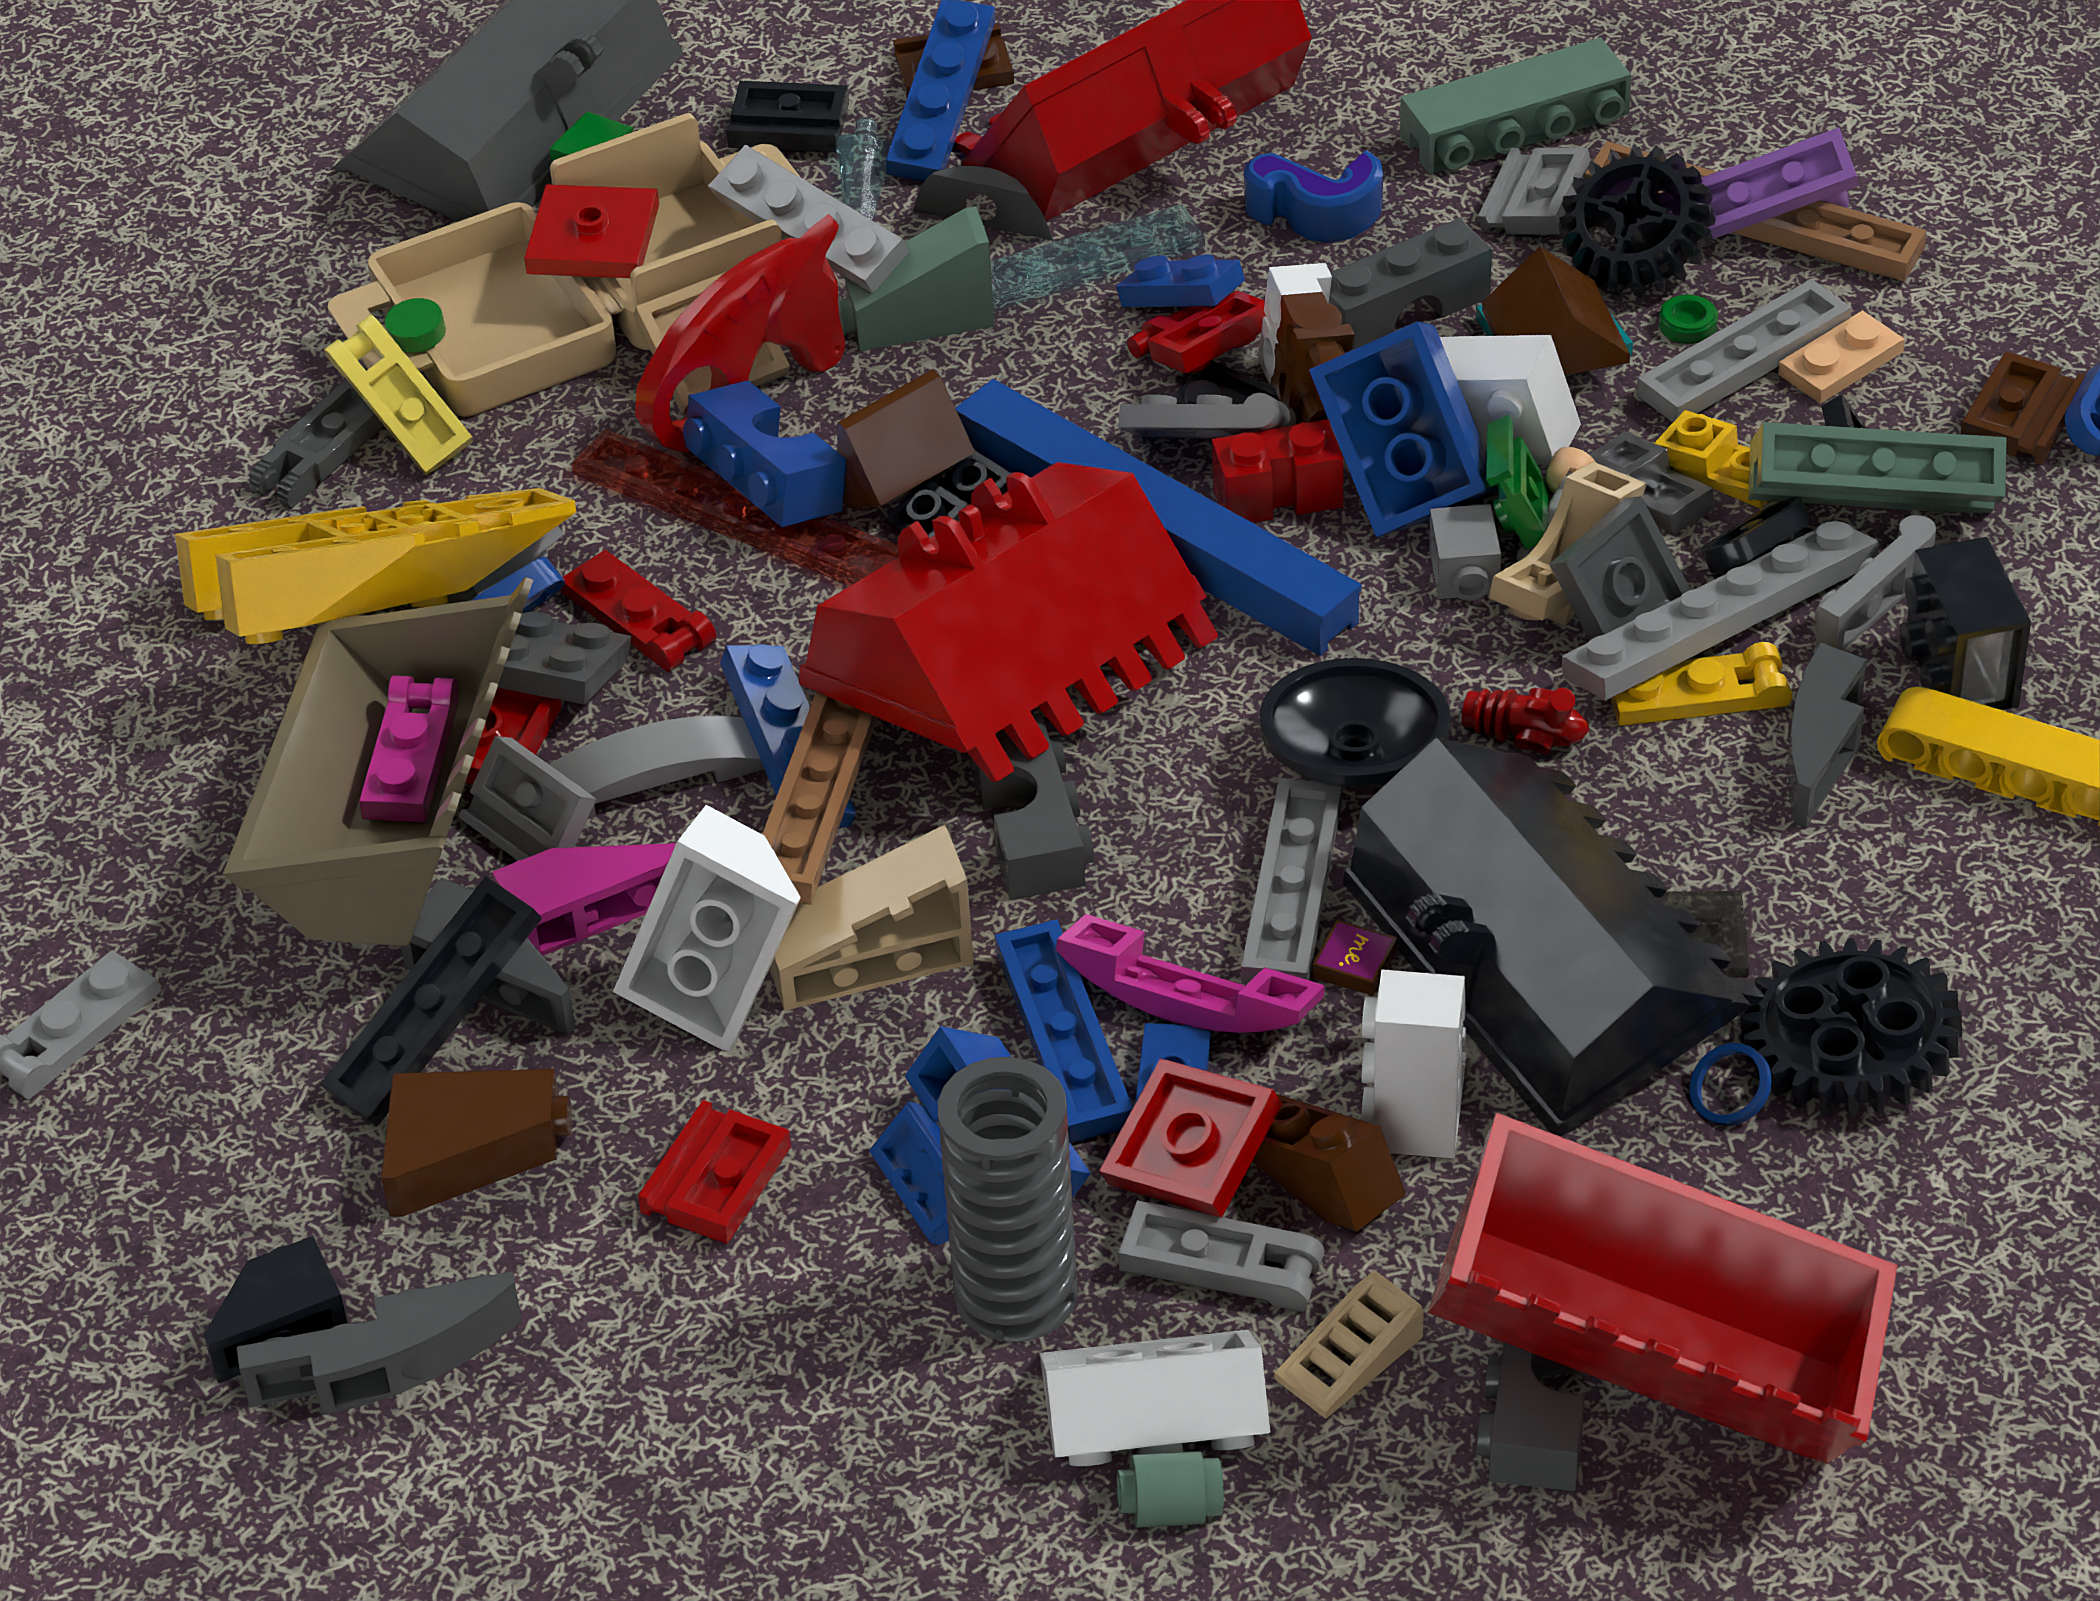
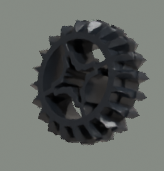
M1633 144L1629 157L1621 159L1617 152L1610 149L1608 156L1610 163L1601 167L1599 164L1590 161L1588 170L1591 177L1589 179L1573 177L1572 186L1576 195L1563 196L1562 206L1566 215L1559 218V228L1562 235L1565 236L1562 238L1563 249L1567 256L1573 258L1571 261L1573 267L1584 275L1588 274L1587 276L1594 280L1597 288L1608 283L1611 293L1619 296L1627 285L1630 284L1633 294L1642 298L1646 285L1654 283L1655 288L1664 293L1666 278L1673 275L1676 279L1685 282L1687 274L1683 265L1689 263L1701 266L1703 256L1699 247L1712 246L1713 236L1709 227L1715 225L1716 221L1714 209L1710 206L1713 197L1709 187L1702 184L1703 179L1698 169L1694 168V166L1687 168L1684 158L1678 153L1667 159L1663 149L1656 145L1647 157H1644L1641 148ZM1660 191L1670 194L1681 203L1679 216L1669 214L1666 207H1661L1657 198ZM1596 226L1606 228L1607 233L1614 236L1617 244L1614 252L1605 249L1594 241Z

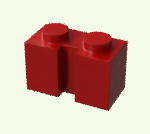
M1329 419L1212 439L1213 490L1218 504L1251 523L1272 520L1273 509L1294 506L1296 515L1342 508L1344 458Z

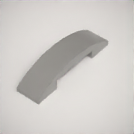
M730 716L677 718L634 727L591 742L549 764L597 798L595 804L712 771L718 783L765 770L742 717ZM594 806L588 816V819L596 817Z

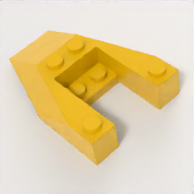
M542 488L468 495L463 500L437 504L434 502L430 503L428 500L403 502V507L367 512L364 506L178 533L175 534L184 605L197 613L203 612L205 620L224 619L225 629L239 637L245 636L247 644H263L282 640V630L309 626L411 603L412 607L443 605L448 603L447 595L467 591L576 513L575 500Z

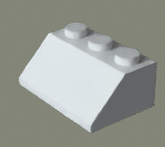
M705 805L675 845L613 990L614 993L713 1046L728 1052L731 1051L739 1037L801 898L764 835Z
M1249 1330L1040 1353L1052 1449L1055 1457L1069 1456L1070 1466H1092L1112 1461L1111 1451L1140 1448V1454L1183 1452L1182 1443L1211 1440V1447L1214 1450L1241 1449L1254 1445L1253 1435L1270 1433L1262 1349Z

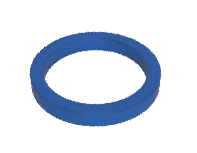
M1728 1043L1712 1049L1701 1058L1692 1073L1690 1098L1693 1106L1704 1118L1719 1125L1733 1126L1749 1120L1760 1111L1769 1096L1772 1083L1769 1065L1760 1053L1745 1044ZM1741 1054L1752 1058L1758 1067L1760 1080L1757 1092L1751 1102L1740 1111L1732 1114L1721 1115L1709 1111L1703 1103L1701 1090L1704 1077L1710 1067L1721 1058L1729 1055Z

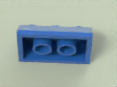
M1417 321L1309 369L1376 537H1382L1430 521V509L1470 506L1499 493L1497 485L1490 487L1486 479L1487 453L1435 325Z

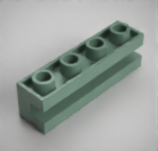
M1600 37L1401 96L1400 137L1409 149L1419 146V162L1428 174L1448 168L1453 170L1460 169L1469 162L1498 153L1508 154L1511 148H1519L1548 138L1560 139L1572 131L1598 123L1610 124L1618 118L1628 115L1630 109L1631 73Z
M1763 422L1750 441L1749 500L1781 502L1790 498L1801 497L1803 503L1935 512L1991 513L1994 510L1995 502L2000 503L2005 498L2006 437Z

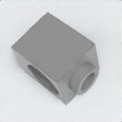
M1491 504L1430 509L1429 551L1439 599L1458 597L1462 600L1471 601L1479 599L1484 595H1489L1493 576L1500 572L1501 552Z

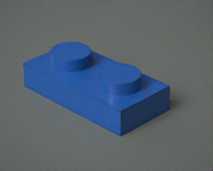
M1205 254L1188 260L1168 261L1166 256L1158 255L1139 261L1134 267L1135 271L1120 282L1116 289L1122 307L1216 306L1242 284L1245 278L1239 259L1215 260L1213 255Z

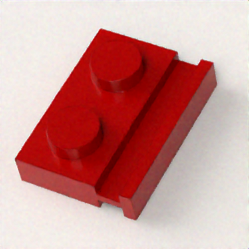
M702 1100L639 1193L640 1213L648 1216L652 1212L667 1216V1223L728 1244L791 1149L789 1129L731 1109L725 1114L713 1110L711 1102Z

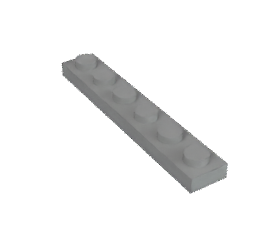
M1833 520L1823 523L1817 529L1787 544L1779 545L1771 552L1743 566L1735 567L1729 570L1727 574L1697 589L1689 590L1683 593L1681 597L1651 612L1640 614L1635 620L1605 635L1594 637L1588 643L1562 655L1563 678L1606 701L1854 575L1867 558H1875L1879 555V541L1853 529L1852 526L1844 522Z

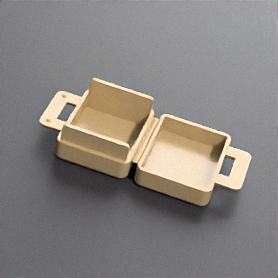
M686 113L558 158L550 165L552 185L658 189L660 204L645 260L642 266L635 268L631 272L630 278L526 274L524 257L537 213H535L530 205L515 202L374 252L368 259L371 283L333 297L328 303V310L348 339L359 331L356 325L374 311L381 309L386 316L393 306L413 298H424L436 302L442 310L446 325L444 338L429 350L418 353H404L419 372L425 373L442 400L455 415L470 417L611 364L616 357L612 318L633 346L642 350H650L633 316L636 306L727 272L745 258L784 239H782L781 227L775 220L770 219L757 224L716 199L708 185L737 153L718 159L706 143L700 141L698 122L695 117L690 113ZM769 144L751 147L799 176L777 147ZM373 349L361 358L367 369L382 359Z

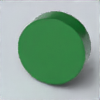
M1689 294L1675 296L1664 302L1660 308V331L1672 341L1684 344L1699 343L1713 335L1717 329L1718 311L1714 304L1703 297Z
M413 298L402 301L393 306L385 317L386 331L403 352L418 353L429 350L436 346L446 333L442 310L436 302L429 299Z

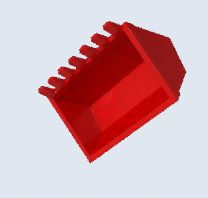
M1185 0L1024 85L1002 113L989 119L991 127L982 137L969 131L956 136L954 146L967 155L961 162V166L992 168L1017 179L1034 199L1047 222L1191 142L1194 145L1200 144L1210 137L1209 133L1216 128L1225 130L1235 125L1234 123L1237 122L1236 118L1293 87L1312 40L1299 0Z
M1496 1112L1485 1139L1475 1177L1455 1224L1427 1313L1795 1454L1828 1464L1855 1445L1861 1446L1867 1441L1898 1265Z

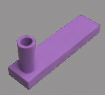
M1840 128L1702 177V184L1709 187L1713 197L1710 206L1714 209L1716 221L1715 225L1709 227L1713 239L1819 200L1847 208L1849 205L1847 190L1860 186ZM1666 192L1659 193L1657 198L1661 207H1666L1669 214L1679 216L1681 203Z

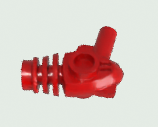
M1487 688L1481 690V692L1470 690L1464 699L1461 721L1463 727L1474 729L1477 734H1481L1485 730L1487 736L1494 738L1496 735V739L1505 743L1511 732L1513 737H1515L1514 745L1517 748L1528 751L1535 750L1537 753L1546 755L1550 754L1552 746L1561 747L1570 746L1577 742L1580 743L1589 732L1588 722L1579 712L1573 709L1576 698L1574 693L1567 688H1558L1555 691L1544 688H1531L1527 696L1517 695L1515 689L1495 690L1492 694Z

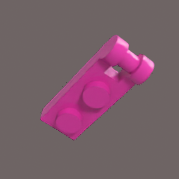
M393 675L391 677L388 688L387 707L359 800L362 819L426 823L458 706V683L456 679L436 678L433 684L415 683L412 676ZM413 708L430 709L429 714L412 713Z

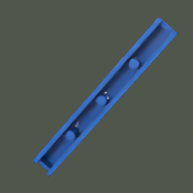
M995 379L990 380L955 407L973 449L1010 473L1019 472L1033 477L1056 462L1133 473L1187 568L1196 577L1203 590L1315 654L1321 656L1328 650V642L1344 628L1352 629L1359 623V592L1362 591L1361 583Z

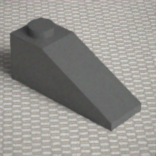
M444 878L439 879L426 895L409 947L401 946L406 969L411 970L476 888H466ZM527 938L479 999L569 1035L575 1028L569 987Z

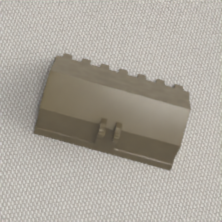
M525 577L514 592L508 596L319 623L223 875L241 890L249 889L308 939L409 947L533 579ZM393 675L412 676L415 683L433 684L436 678L456 679L458 683V706L426 823L362 819L359 800L387 707L389 682ZM413 708L412 713L429 714L430 709Z

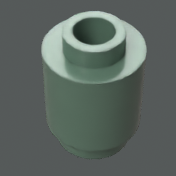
M1200 1451L1131 1455L1129 1470L1117 1471L1119 1513H1133L1135 1528L1205 1524L1206 1517L1222 1516L1224 1490L1220 1459L1203 1458Z

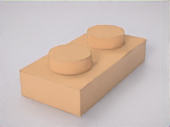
M1862 310L1779 361L1778 375L1821 404L1903 353L1905 339Z

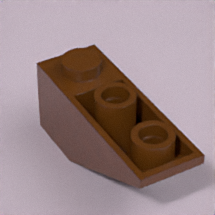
M1277 1094L1283 1104L1252 1162L1322 1220L1357 1232L1406 1195L1379 1125Z

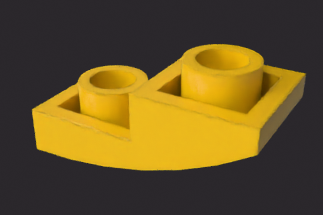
M1684 410L1654 443L1667 449L1669 465L1681 474L1759 509H1762L1768 502L1749 500L1750 447L1738 444L1736 425Z

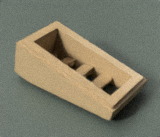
M1372 1271L1341 1300L1274 1373V1378L1326 1419L1423 1338V1308L1416 1300L1380 1273ZM1357 1328L1373 1341L1368 1344L1352 1331ZM1335 1347L1354 1362L1349 1366L1329 1350ZM1315 1364L1336 1381L1329 1387L1308 1371L1307 1368Z

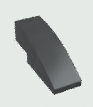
M1821 642L1805 669L1795 698L1788 756V794L1794 824L1807 828L1859 749L1864 707L1859 706L1863 698L1867 659Z

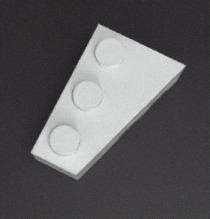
M1551 335L1440 337L1486 451L1487 424L1508 414L1513 421V439L1520 436L1523 438L1537 464L1548 466L1558 449L1569 447L1581 423Z
M1381 970L1378 998L1365 997L1362 1038L1374 1039V1043L1365 1042L1362 1083L1374 1084V1087H1364L1361 1120L1381 1127L1390 1153L1455 1158L1466 1065V1052H1462V1045L1465 1046L1466 1027H1463L1465 1019V976Z

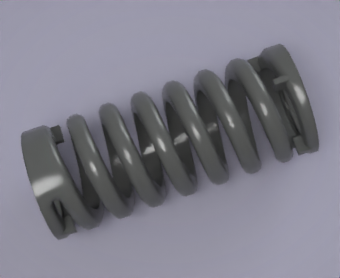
M1015 1057L987 1058L971 1063L955 1073L944 1085L937 1102L938 1121L941 1127L940 1144L943 1152L942 1164L945 1177V1199L947 1201L954 1302L960 1317L974 1331L990 1339L1000 1341H1030L1048 1335L1060 1327L1073 1312L1078 1298L1066 1093L1059 1079L1045 1067L1030 1060ZM990 1089H1011V1090H990Z

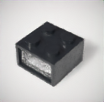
M1988 537L1916 549L1912 576L1905 579L1904 589L1908 605L1907 622L1900 624L1899 637L1905 657L1907 659L1916 658L1921 667V687L1999 710L2019 707L2031 620Z

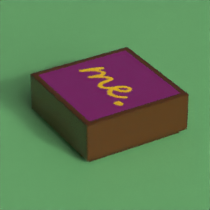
M1336 919L1312 964V978L1374 996L1380 984L1381 970L1388 969L1397 952L1398 937Z

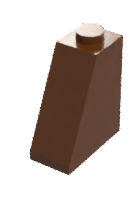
M524 1069L394 1073L381 1175L389 1216H406L557 1160L559 1136L571 1135L572 1108L570 1096H559L555 1070Z

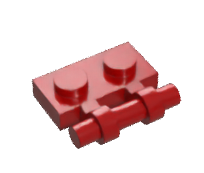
M1237 290L1227 295L1216 306H1182L1181 310L1168 317L1158 315L1143 323L1141 331L1127 339L1128 349L1135 358L1139 359L1150 353L1153 361L1182 373L1201 371L1211 364V360L1232 348L1244 347L1255 341L1257 335L1261 333L1263 317H1266L1264 313L1265 300Z

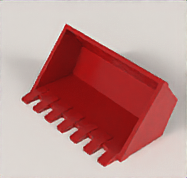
M1056 462L1033 477H1029L1024 473L1013 472L1006 476L1008 492L1002 495L993 479L989 478L975 486L971 494V505L958 512L959 521L949 516H939L932 520L935 534L933 537H928L918 521L904 528L898 537V558L817 605L807 659L804 664L799 666V685L962 753L968 752L991 782L996 783L1014 771V766L995 735L1003 729L1027 759H1033L1049 749L1047 739L1030 712L1037 706L1058 732L1066 737L1084 726L1082 717L1065 690L1071 684L1074 685L1096 713L1101 714L1118 703L1117 696L1099 667L1107 662L1127 688L1135 692L1151 682L1152 677L1133 644L1141 640L1162 668L1168 670L1185 659V654L1167 625L1172 619L1175 620L1198 648H1202L1218 638L1217 631L1200 604V601L1207 597L1196 577L1190 573L1139 482L1131 472Z

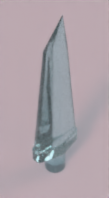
M862 117L855 123L854 134L838 136L836 151L839 153L843 203L874 221L886 175V158L891 144L876 138L877 123L874 119Z

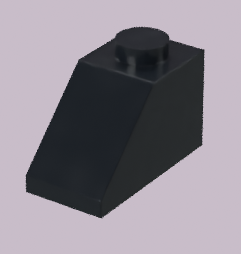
M314 1236L290 1245L277 1247L269 1253L246 1262L204 1333L213 1373L218 1384L241 1375L237 1347L263 1342L270 1338H285L331 1329L341 1324H348L341 1293Z

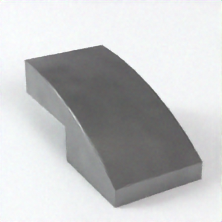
M1623 432L1589 454L1596 463L1645 482L1646 487L1642 498L1655 523L1672 536L1716 508L1712 487L1671 470L1666 448L1629 432Z

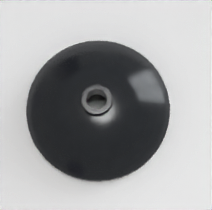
M1342 658L1304 666L1276 682L1265 695L1260 708V733L1268 751L1279 762L1297 774L1319 783L1338 787L1362 788L1385 785L1436 737L1448 740L1450 735L1451 714L1447 700L1442 692L1427 678L1409 668L1375 659Z

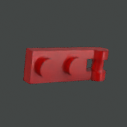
M606 549L563 576L565 584L561 588L562 594L613 632L630 635L631 645L667 672L684 662V654L696 647L701 651L716 640L715 628L706 615L700 611L691 613ZM670 630L675 631V632H673L672 634H668V633H667V632H669Z

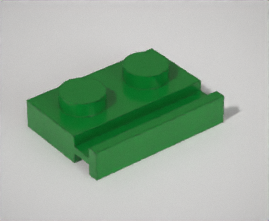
M1508 414L1487 424L1486 479L1490 487L1497 485L1499 490V498L1494 500V508L1501 525L1507 533L1516 531L1527 550L1539 543L1548 528V485L1523 438L1520 436L1513 439V421Z

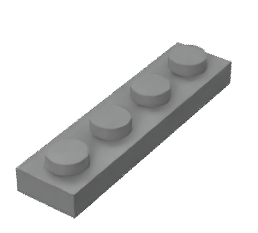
M747 145L743 146L708 185L716 199L757 224L770 219L775 220L781 227L782 239L800 238L814 224L830 214L838 222L839 226L837 234L825 256L831 269L872 294L910 252L901 237Z
M1810 279L1639 376L1637 380V396L1671 422H1674L1684 410L1699 413L1779 367V361L1851 318L1852 307Z
M1279 778L1241 965L1242 984H1248L1264 967L1309 980L1342 806V787L1316 781Z

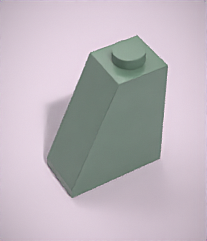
M977 206L964 208L905 241L910 252L873 294L845 277L846 299L838 300L839 318L843 334L854 333L859 351L995 327L989 240Z

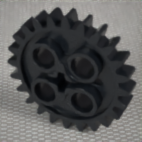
M1847 938L1843 951L1834 952L1826 941H1820L1819 955L1814 957L1809 956L1799 948L1795 949L1794 966L1791 967L1785 963L1774 961L1772 963L1773 979L1756 977L1755 986L1762 992L1764 998L1759 1005L1749 1006L1745 1014L1741 1015L1742 1041L1745 1045L1755 1049L1767 1061L1772 1078V1094L1777 1096L1793 1089L1794 1106L1797 1108L1805 1105L1812 1098L1818 1099L1820 1114L1826 1115L1835 1103H1844L1848 1116L1855 1117L1859 1104L1869 1102L1876 1113L1882 1114L1885 1107L1884 1099L1891 1096L1899 1103L1907 1106L1910 1104V1087L1930 1093L1933 1091L1932 1075L1947 1077L1950 1074L1949 1058H1958L1960 1054L1959 1038L1962 1037V1011L1959 1010L1957 991L1948 990L1945 972L1931 975L1930 959L1927 957L1908 964V948L1904 946L1895 950L1890 956L1883 954L1882 941L1877 939L1870 945L1867 951H1858L1854 938ZM1745 1055L1746 1062H1754L1755 1078L1760 1080L1759 1070L1755 1061Z

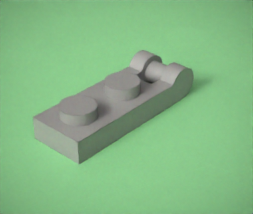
M1265 393L1252 394L1246 399L1244 404H1232V398L1221 395L1197 396L1196 404H1177V398L1172 396L1143 395L1141 404H1120L1118 428L1137 437L1215 439L1295 425L1296 415L1288 405L1277 401Z
M1912 515L1904 518L1899 524L1898 538L1875 558H1867L1848 582L1837 591H1829L1822 598L1815 612V622L1818 623L1816 647L1821 642L1844 651L1905 597V579L1912 576L1915 550L1934 546L1936 525L1931 519L1921 515Z
M111 950L6 1036L0 1034V1076L4 1075L9 1079V1086L12 1090L28 1100L31 1099L160 993L157 979ZM32 1050L40 1054L38 1057L26 1056Z
M1137 1200L1118 1256L1119 1270L1268 1300L1272 1306L1303 1312L1307 1308L1313 1290L1309 1276L1319 1271L1325 1250L1319 1240L1306 1234ZM1265 1262L1281 1263L1284 1268L1265 1266Z

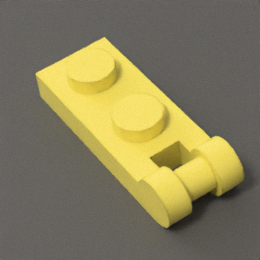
M370 314L356 325L359 331L344 342L337 339L326 347L324 352L334 367L348 380L417 467L427 476L473 442L472 435L379 321ZM373 349L382 359L366 371L358 360Z

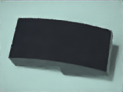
M975 451L972 455L957 462L938 484L928 479L917 485L886 520L889 526L900 533L904 528L918 521L928 537L931 538L935 535L932 520L939 516H949L959 521L958 512L971 505V494L975 486L989 478L993 479L1002 495L1008 492L1006 476L1012 473Z

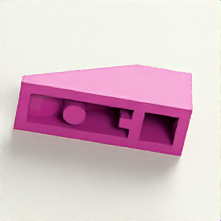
M676 843L551 848L492 872L494 882L534 908L541 916L542 920L527 938L540 954L544 956L646 915Z

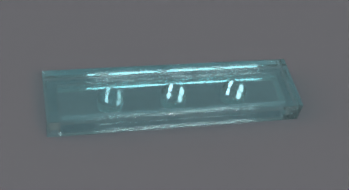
M1180 204L991 260L993 308L995 311L1133 270L1139 261L1148 257L1163 255L1169 259L1205 248V236L1184 205Z

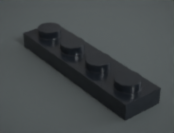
M485 876L320 1085L337 1100L377 1127L389 1113L393 1074L421 1073L542 920L541 916L534 908Z

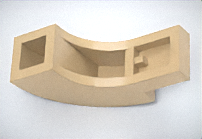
M1595 462L1568 475L1565 478L1555 514L1543 537L1525 558L1493 576L1488 598L1509 606L1508 609L1513 615L1523 619L1543 621L1548 618L1564 626L1568 624L1575 615V612L1549 564L1623 499L1643 497L1646 483Z

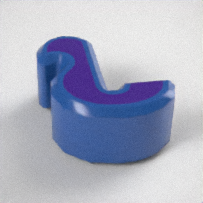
M1365 150L1344 169L1342 176L1338 180H1334L1275 153L1258 155L1250 159L1244 168L1245 211L1252 219L1266 225L1273 224L1276 217L1284 216L1294 232L1308 240L1331 243L1352 239L1370 228L1381 214L1383 208V170L1381 161Z

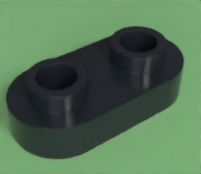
M1801 497L1790 498L1757 512L1706 543L1700 551L1710 573L1724 572V574H1727L1729 570L1757 559V556L1770 549L1772 551L1779 545L1787 544L1803 536L1802 528L1807 526L1811 519Z

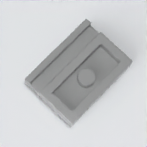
M1588 147L1534 148L1531 155H1520L1519 148H1511L1478 215L1481 231L1490 233L1492 228H1505L1506 234H1536L1540 236L1560 234L1559 218L1566 215L1562 206L1563 196L1576 195L1572 186L1573 177L1585 179V172L1591 161Z
M495 736L470 790V793L474 795L468 809H461L458 817L516 860H522L551 848L574 847L597 798L514 739Z

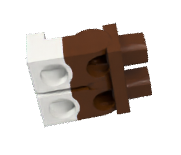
M1326 263L1269 267L1264 305L1266 317H1263L1258 361L1270 386L1275 388L1278 394V401L1293 409L1296 415L1295 425L1328 419L1309 369L1353 350L1355 334L1350 324L1341 325V312L1337 307L1329 303L1332 276Z

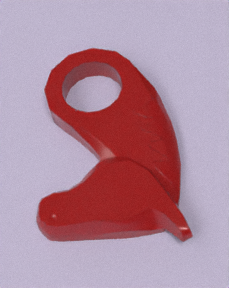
M830 214L814 224L800 238L781 240L745 258L709 285L673 322L647 364L636 388L635 416L648 436L666 448L683 453L690 452L685 447L683 426L687 417L671 421L669 411L670 401L676 387L686 375L697 368L710 366L712 377L709 390L748 381L755 358L762 345L767 341L789 347L794 360L809 372H825L841 360L845 351V338L839 318L838 281L825 257L839 229L838 222Z

